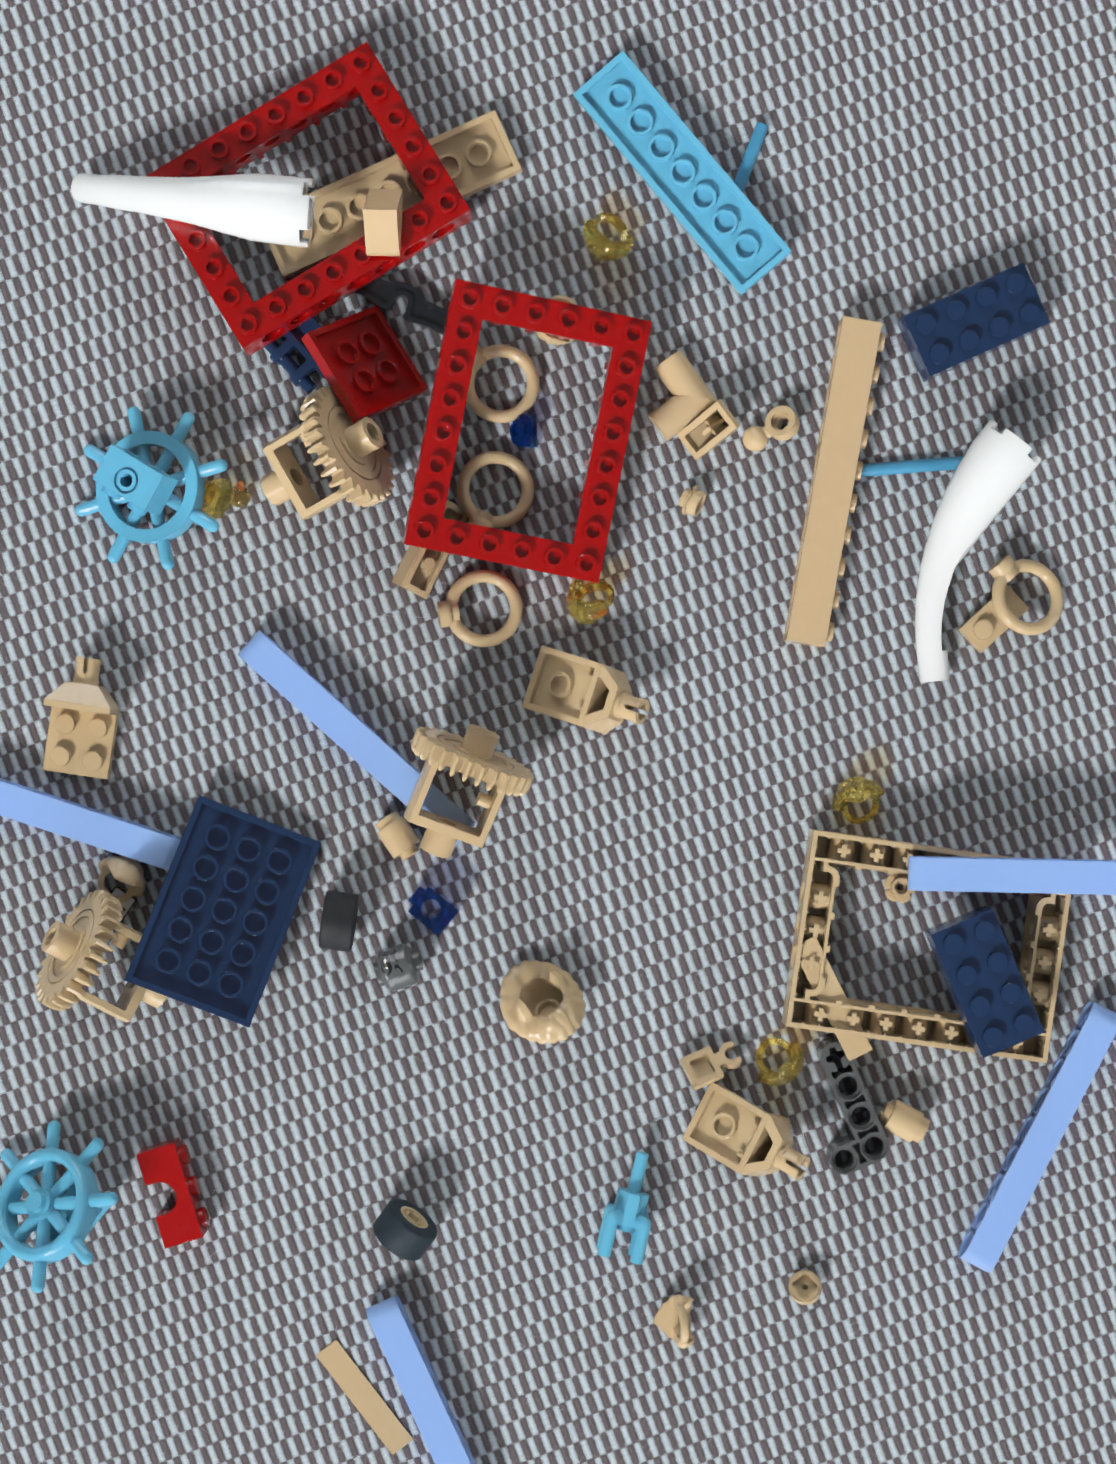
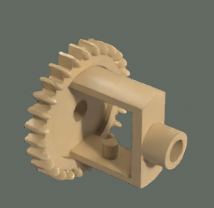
M330 385L321 387L305 398L300 408L302 413L299 416V419L304 422L265 444L262 448L274 470L261 479L263 493L272 504L277 506L291 499L301 519H310L345 498L349 503L354 502L355 506L369 507L386 499L387 496L391 495L390 490L394 488L391 481L395 479V476L390 471L394 469V465L387 460L392 456L383 447L387 443L383 439L380 428L373 421L372 417H365L353 424ZM298 437L301 438L305 447L314 444V446L307 450V453L318 454L319 457L314 461L313 465L323 464L325 466L321 477L332 476L329 487L332 488L340 485V489L321 501H319L287 445Z
M469 724L464 738L456 733L451 734L446 730L441 731L434 727L432 729L427 726L425 728L421 726L417 728L411 743V749L416 756H420L421 760L426 761L403 816L408 822L426 828L420 843V848L440 858L449 859L457 840L483 848L505 794L507 796L513 794V796L517 797L523 796L528 792L534 779V773L524 767V764L516 762V759L506 757L505 753L495 751L500 739L498 734L474 724ZM445 766L450 767L449 775L451 777L456 772H461L463 774L462 782H465L468 777H473L475 779V787L481 781H484L486 783V790H491L490 795L479 792L475 804L484 807L476 828L421 809L437 768L439 771H442Z
M96 889L93 893L89 892L87 898H81L79 906L75 905L73 907L72 915L67 914L65 924L56 921L47 931L41 949L48 956L41 962L43 968L37 975L40 979L36 983L38 989L35 993L38 996L37 1001L53 1010L64 1011L71 1008L72 1003L77 1004L81 1000L123 1022H130L141 1001L158 1008L167 999L164 995L127 982L114 1006L86 992L82 988L83 985L94 986L90 980V975H101V972L96 967L98 963H108L103 957V953L105 951H114L113 947L107 944L110 939L113 940L112 945L123 950L128 939L139 944L143 935L119 922V920L123 919L121 914L123 908L120 901L113 895L101 889L100 891Z

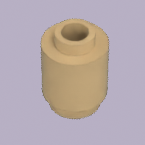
M397 811L392 812L375 824L379 830L377 835L393 859L401 857L405 861L419 851L416 845L421 840L404 816H400Z
M894 1099L891 1103L886 1102L878 1116V1119L882 1121L881 1126L884 1130L908 1142L912 1140L917 1143L921 1142L930 1124V1120L924 1117L923 1112L897 1099Z

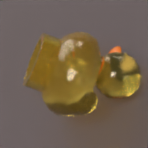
M216 478L211 482L205 480L206 488L202 510L214 519H221L225 517L230 503L239 508L246 506L251 499L250 492L244 486L243 481L237 482L232 487L230 481L225 478Z

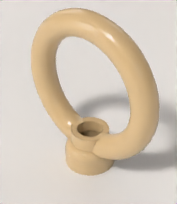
M495 344L482 349L477 345L466 400L467 405L476 415L494 423H508L521 418L533 407L538 397L540 381L535 364L526 353L514 346ZM503 357L513 360L522 368L526 376L527 386L523 398L517 405L506 410H496L486 406L478 398L475 391L476 373L488 360Z
M487 451L473 457L461 470L457 481V497L463 512L469 518L468 523L501 529L516 524L527 514L534 498V483L530 471L520 459L502 451ZM489 464H501L509 467L515 472L521 483V497L518 504L512 511L504 515L494 516L478 509L470 496V483L474 474L480 468Z
M1007 554L988 570L993 578H995L992 586L994 609L1008 628L1023 635H1039L1050 630L1058 622L1063 611L1064 595L1059 580L1048 567L1030 559L1014 561ZM1020 572H1028L1038 576L1049 590L1051 598L1050 608L1047 615L1040 621L1025 622L1020 620L1010 611L1006 603V585Z
M482 569L468 572L457 579L449 589L446 600L437 602V612L440 628L450 627L460 640L469 645L492 647L505 642L515 633L521 622L523 605L520 593L510 579L496 571ZM476 583L494 584L508 598L510 605L508 619L503 627L496 632L477 634L466 628L460 620L459 599L468 587Z

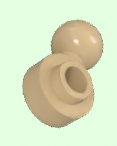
M777 406L767 414L765 426H751L745 430L743 444L748 450L757 452L766 447L768 439L771 437L779 441L789 440L798 432L800 419L790 407ZM789 422L784 429H781L784 423Z

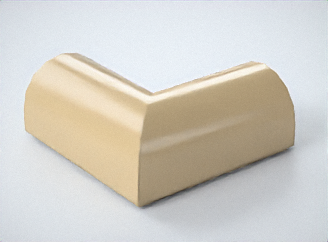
M681 350L668 357L654 370L673 395V397L647 415L666 442L718 401Z

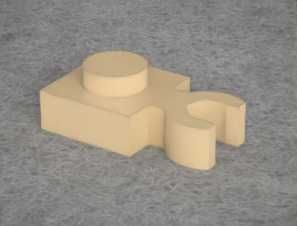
M732 1041L724 1043L717 1053H713L711 1047L707 1046L680 1058L681 1066L694 1091L724 1078L722 1068L735 1069L741 1065V1057L728 1059L725 1055L728 1051L734 1049Z

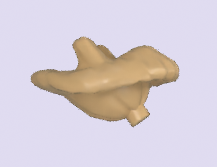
M525 960L511 967L508 974L503 977L500 991V1009L508 1028L516 1032L520 1037L532 1042L537 1041L539 1044H554L557 1041L566 1040L581 1027L582 1019L585 1017L586 1003L583 1000V993L579 989L578 983L573 980L569 972L549 962Z

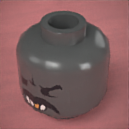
M399 944L381 950L377 955V961L373 962L379 985L381 987L386 986L390 991H396L416 984L419 980L418 971L424 969L419 952H412L406 944Z

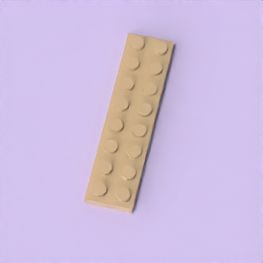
M495 110L428 140L463 198H467L522 173V168ZM397 154L307 194L308 196H315L312 230H304L303 237L310 239L309 247L268 243L284 280L312 268L365 235L363 207L369 189H403L402 212L422 201L408 171H404L400 166Z

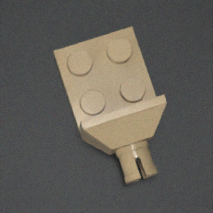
M542 645L522 707L606 734L620 725L623 719L639 725L644 723L647 716L635 712L634 709L638 708L649 712L650 704L647 699L631 696L632 689L624 672L602 663Z
M76 656L75 673L72 682H64L44 698L43 705L52 706L42 770L108 780L111 774L120 708L107 689L99 686L98 680L102 660Z
M717 1082L709 1084L682 1137V1140L741 1175L760 1177L781 1170L798 1181L806 1173L805 1170L799 1167L803 1165L808 1168L810 1164V1157L792 1149L794 1141L789 1120L786 1117L768 1113Z

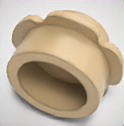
M695 485L692 490L686 488L682 493L678 505L682 507L683 515L690 514L696 517L703 508L707 494L698 490L699 486Z
M890 874L885 879V895L889 900L905 903L912 898V893L915 890H908V875ZM898 884H902V890L897 889Z

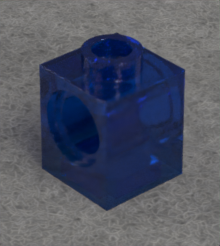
M431 884L426 889L420 886L408 900L412 904L408 912L437 936L441 934L460 910L457 905ZM434 899L440 904L441 912L437 916L432 917L424 913L422 906L426 900Z

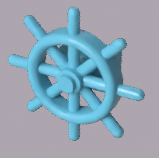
M132 406L127 411L131 435L121 439L115 445L111 444L107 453L92 444L84 447V454L100 464L93 477V480L96 481V499L78 504L75 511L81 517L100 511L105 522L118 534L107 555L109 562H119L131 540L143 544H157L162 567L165 570H171L175 565L170 545L171 540L182 535L194 522L209 532H216L219 529V522L201 511L205 497V477L224 472L228 468V463L224 459H217L201 465L193 450L184 443L195 421L193 413L185 412L173 434L168 435L158 431H145L140 409ZM149 447H164L156 465H152ZM176 456L183 471L169 475L167 471ZM185 484L183 499L172 493L175 487ZM129 502L127 507L131 509V512L126 519L118 505ZM165 505L177 511L167 522H165L163 513ZM149 512L153 528H137L143 516Z
M56 1120L48 1124L46 1146L44 1149L34 1151L21 1160L9 1148L1 1152V1159L11 1171L0 1188V1241L3 1244V1247L0 1249V1270L13 1255L19 1259L32 1262L31 1290L34 1293H41L44 1290L47 1264L58 1262L71 1253H74L84 1265L92 1263L94 1259L93 1254L83 1241L111 1205H115L118 1202V1195L115 1192L101 1193L99 1191L96 1177L89 1166L103 1149L104 1141L101 1138H94L79 1156L59 1149L61 1124ZM57 1165H64L68 1170L55 1184ZM43 1170L40 1187L33 1177ZM24 1190H26L29 1194L26 1201H20ZM28 1214L29 1216L19 1227L17 1216ZM33 1231L36 1232L35 1248L28 1245L25 1241Z

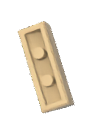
M449 500L446 501L443 518L466 522L468 517L462 508ZM409 545L392 579V583L427 600L450 553Z

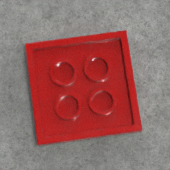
M377 305L307 332L301 338L353 424L365 417L374 416L422 395L429 389Z

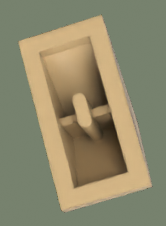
M369 189L363 207L367 256H400L403 189Z
M719 399L680 431L677 436L693 458L698 460L735 433L740 424L723 401Z

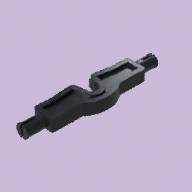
M377 278L354 292L385 311H391L399 298H407L408 306L404 313V319L443 335L448 311L426 301L422 293L408 283L401 281L387 282Z

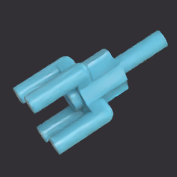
M636 1152L629 1186L618 1187L615 1203H610L605 1207L596 1247L599 1248L597 1254L600 1256H611L616 1230L618 1229L632 1233L628 1255L631 1256L630 1262L638 1265L643 1263L651 1229L649 1214L646 1212L650 1195L641 1191L649 1158L647 1153Z

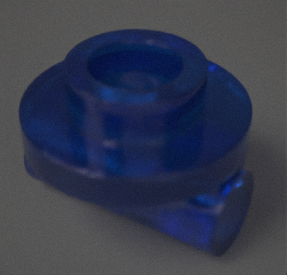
M520 414L512 421L510 436L516 446L525 447L526 449L538 448L537 415Z

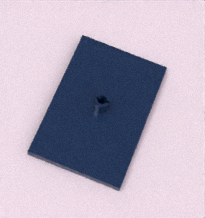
M199 795L124 981L250 1027L321 842Z

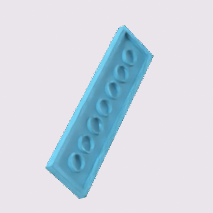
M621 51L573 93L578 103L741 296L792 253L791 249L624 51Z

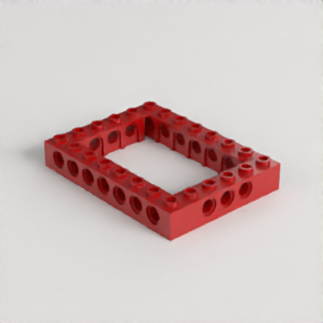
M367 42L147 175L150 177L235 175L237 170L257 158L260 161L265 157L264 154L281 143L285 141L287 143L291 142L294 135L312 124L314 126L319 125L322 118L340 107L342 109L347 108L350 101L361 95L368 114L374 116L386 143L390 142L396 152L400 166L404 171L407 170L422 201L402 212L400 256H367L364 235L256 302H253L208 228L163 218L248 356L472 221L469 206Z
M455 279L452 286L402 543L599 583L652 321ZM482 320L496 326L510 325L525 329L524 332L528 333L542 332L555 335L560 340L574 339L589 343L588 346L611 347L609 361L605 362L604 369L607 371L601 395H598L597 402H600L596 425L591 429L593 440L589 459L585 460L584 463L587 470L582 492L578 493L580 504L576 524H572L571 531H574L571 544L443 518Z

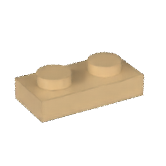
M1006 585V603L1010 611L1017 618H1020L1029 607ZM991 598L957 630L979 653H982L1008 627L997 615Z

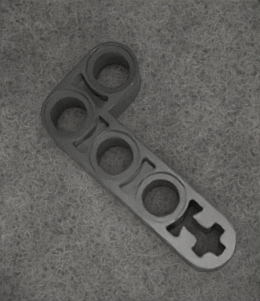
M826 1038L818 1045L817 1056L850 1131V1134L829 1144L826 1149V1158L835 1172L847 1175L885 1158L889 1152V1142L854 1061L848 1060L837 1038ZM834 1047L837 1051H840L837 1053V1058L842 1068L837 1069L835 1063L828 1057L830 1055V1048ZM844 1077H852L854 1079L852 1089L846 1092L840 1091L838 1088L840 1080ZM857 1107H865L867 1109L866 1117L862 1121H853L851 1117L853 1110ZM870 1137H878L880 1139V1144L874 1151H867L864 1147L865 1142ZM840 1150L850 1151V1158L844 1164H837L834 1160L835 1155Z

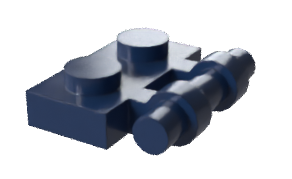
M313 317L286 333L284 336L287 339L281 345L275 340L264 347L271 354L270 359L277 366L281 365L290 375L289 380L296 387L300 386L307 394L311 393L317 386L310 378V375L315 370L325 379L301 339L307 332L321 327ZM295 349L306 359L301 366L290 357V354Z

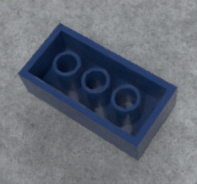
M1023 262L903 316L897 324L923 382L1033 334L1047 326L1050 321Z
M984 905L924 931L976 1054L986 1058L1045 1032L993 908Z

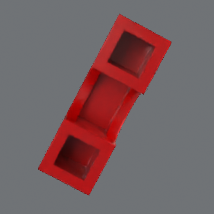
M177 1137L142 1148L136 1156L145 1185L158 1182L166 1183L176 1193V1205L161 1210L155 1217L165 1249L202 1238L208 1230L207 1226H210V1219L206 1207L200 1206L197 1197L200 1194V1186L195 1175L191 1176L188 1164L191 1163V1157L187 1145H182L180 1138Z

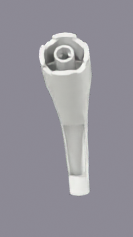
M81 173L75 176L71 184L72 195L80 203L100 205L181 221L250 241L307 248L310 245V239L303 237L304 230H312L315 196L307 195V187L314 188L315 180L312 178L261 173L201 177H150Z
M989 420L973 440L956 468L935 514L925 545L919 571L915 609L916 654L920 683L949 680L947 650H942V617L946 595L955 567L1041 462V458L1037 455L1032 458L1028 456L1032 448L1007 428L1002 434L994 430L998 424L992 420Z

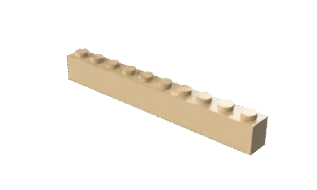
M843 316L839 321L783 641L822 648L826 646V641L831 642L833 638L835 623L830 622L832 609L837 610L840 600V590L835 589L837 578L843 577L846 566V558H841L843 545L849 544L852 526L847 525L849 513H854L857 503V494L852 492L854 481H860L863 469V462L858 461L860 448H866L869 430L864 429L866 416L871 417L874 406V397H869L871 384L876 385L878 381L880 365H876L875 361L877 352L882 353L886 337V333L881 332L882 322Z

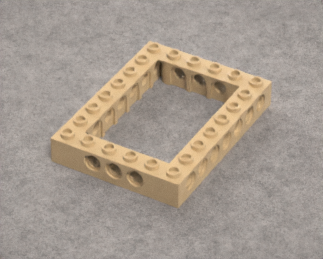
M809 828L792 947L797 945L796 955L793 949L791 951L782 1014L783 1024L787 1027L975 1053L959 1013L847 998L850 1005L842 1004V1000H835V1003L817 999L816 996L824 990L826 978H823L826 952H830L831 947L828 944L831 919H835V913L832 911L835 889L840 884V875L836 869L837 865L856 870L868 869L892 875L894 873L908 875L909 856L1015 857ZM1029 893L1018 970L1045 1032L997 1052L992 1056L1047 1063L1071 894ZM812 937L817 938L823 950L818 985L815 989H812L800 965L802 963L800 959L802 946H804L803 942ZM810 956L809 960L804 962V965H808V970H813L814 966L818 967V961H814L815 957ZM821 1005L853 1009L854 1012H851V1016H846V1021H850V1026H855V1023L859 1022L863 1031H856L852 1028L848 1030L837 1028L836 1026L832 1027L827 1018L828 1013L824 1012V1008Z

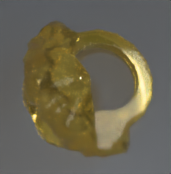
M607 212L600 213L594 219L591 218L584 223L583 230L586 245L593 258L597 261L619 260L631 251L635 242V236L628 237V229L625 223L616 215ZM607 222L615 226L619 233V240L611 241L599 231L598 224Z
M573 579L567 592V609L571 617L579 624L592 625L597 619L604 617L608 613L609 606L613 604L615 599V592L612 586L606 582H589L583 585L578 579ZM593 591H603L608 595L606 601L602 599L583 601L582 599Z
M854 776L840 782L833 796L832 810L841 812L843 817L851 823H866L877 814L879 799L885 792L877 781L867 780L864 776ZM870 797L872 808L868 814L863 817H855L849 813V802L860 803Z
M777 1037L769 1038L762 1042L755 1056L756 1064L761 1070L758 1080L771 1087L786 1085L792 1082L801 1073L804 1064V1053L799 1042L788 1043L784 1039ZM775 1044L781 1045L790 1058L789 1061L783 1063L777 1072L766 1067L762 1058L765 1049Z

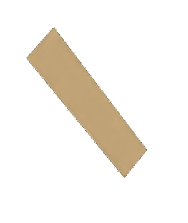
M812 937L803 942L804 946H802L800 959L802 963L800 965L812 989H815L818 985L823 950L817 938ZM797 945L794 946V947H792V949H793L795 955H796ZM810 956L815 957L814 961H818V967L814 966L813 970H808V965H804L805 960H809ZM826 958L823 978H826L825 987L816 996L817 999L835 1003V1000H842V1004L850 1005ZM821 1005L824 1008V1012L828 1013L827 1018L832 1027L836 1026L837 1028L848 1030L852 1028L856 1031H863L859 1022H856L855 1026H850V1021H846V1016H851V1012H854L853 1009ZM836 1034L849 1061L873 1050L867 1038Z
M337 1340L333 1341L316 1355L392 1455L413 1440Z

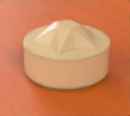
M800 1270L794 1273L789 1280V1292L795 1302L801 1305H810L819 1299L822 1287L819 1277L814 1272Z

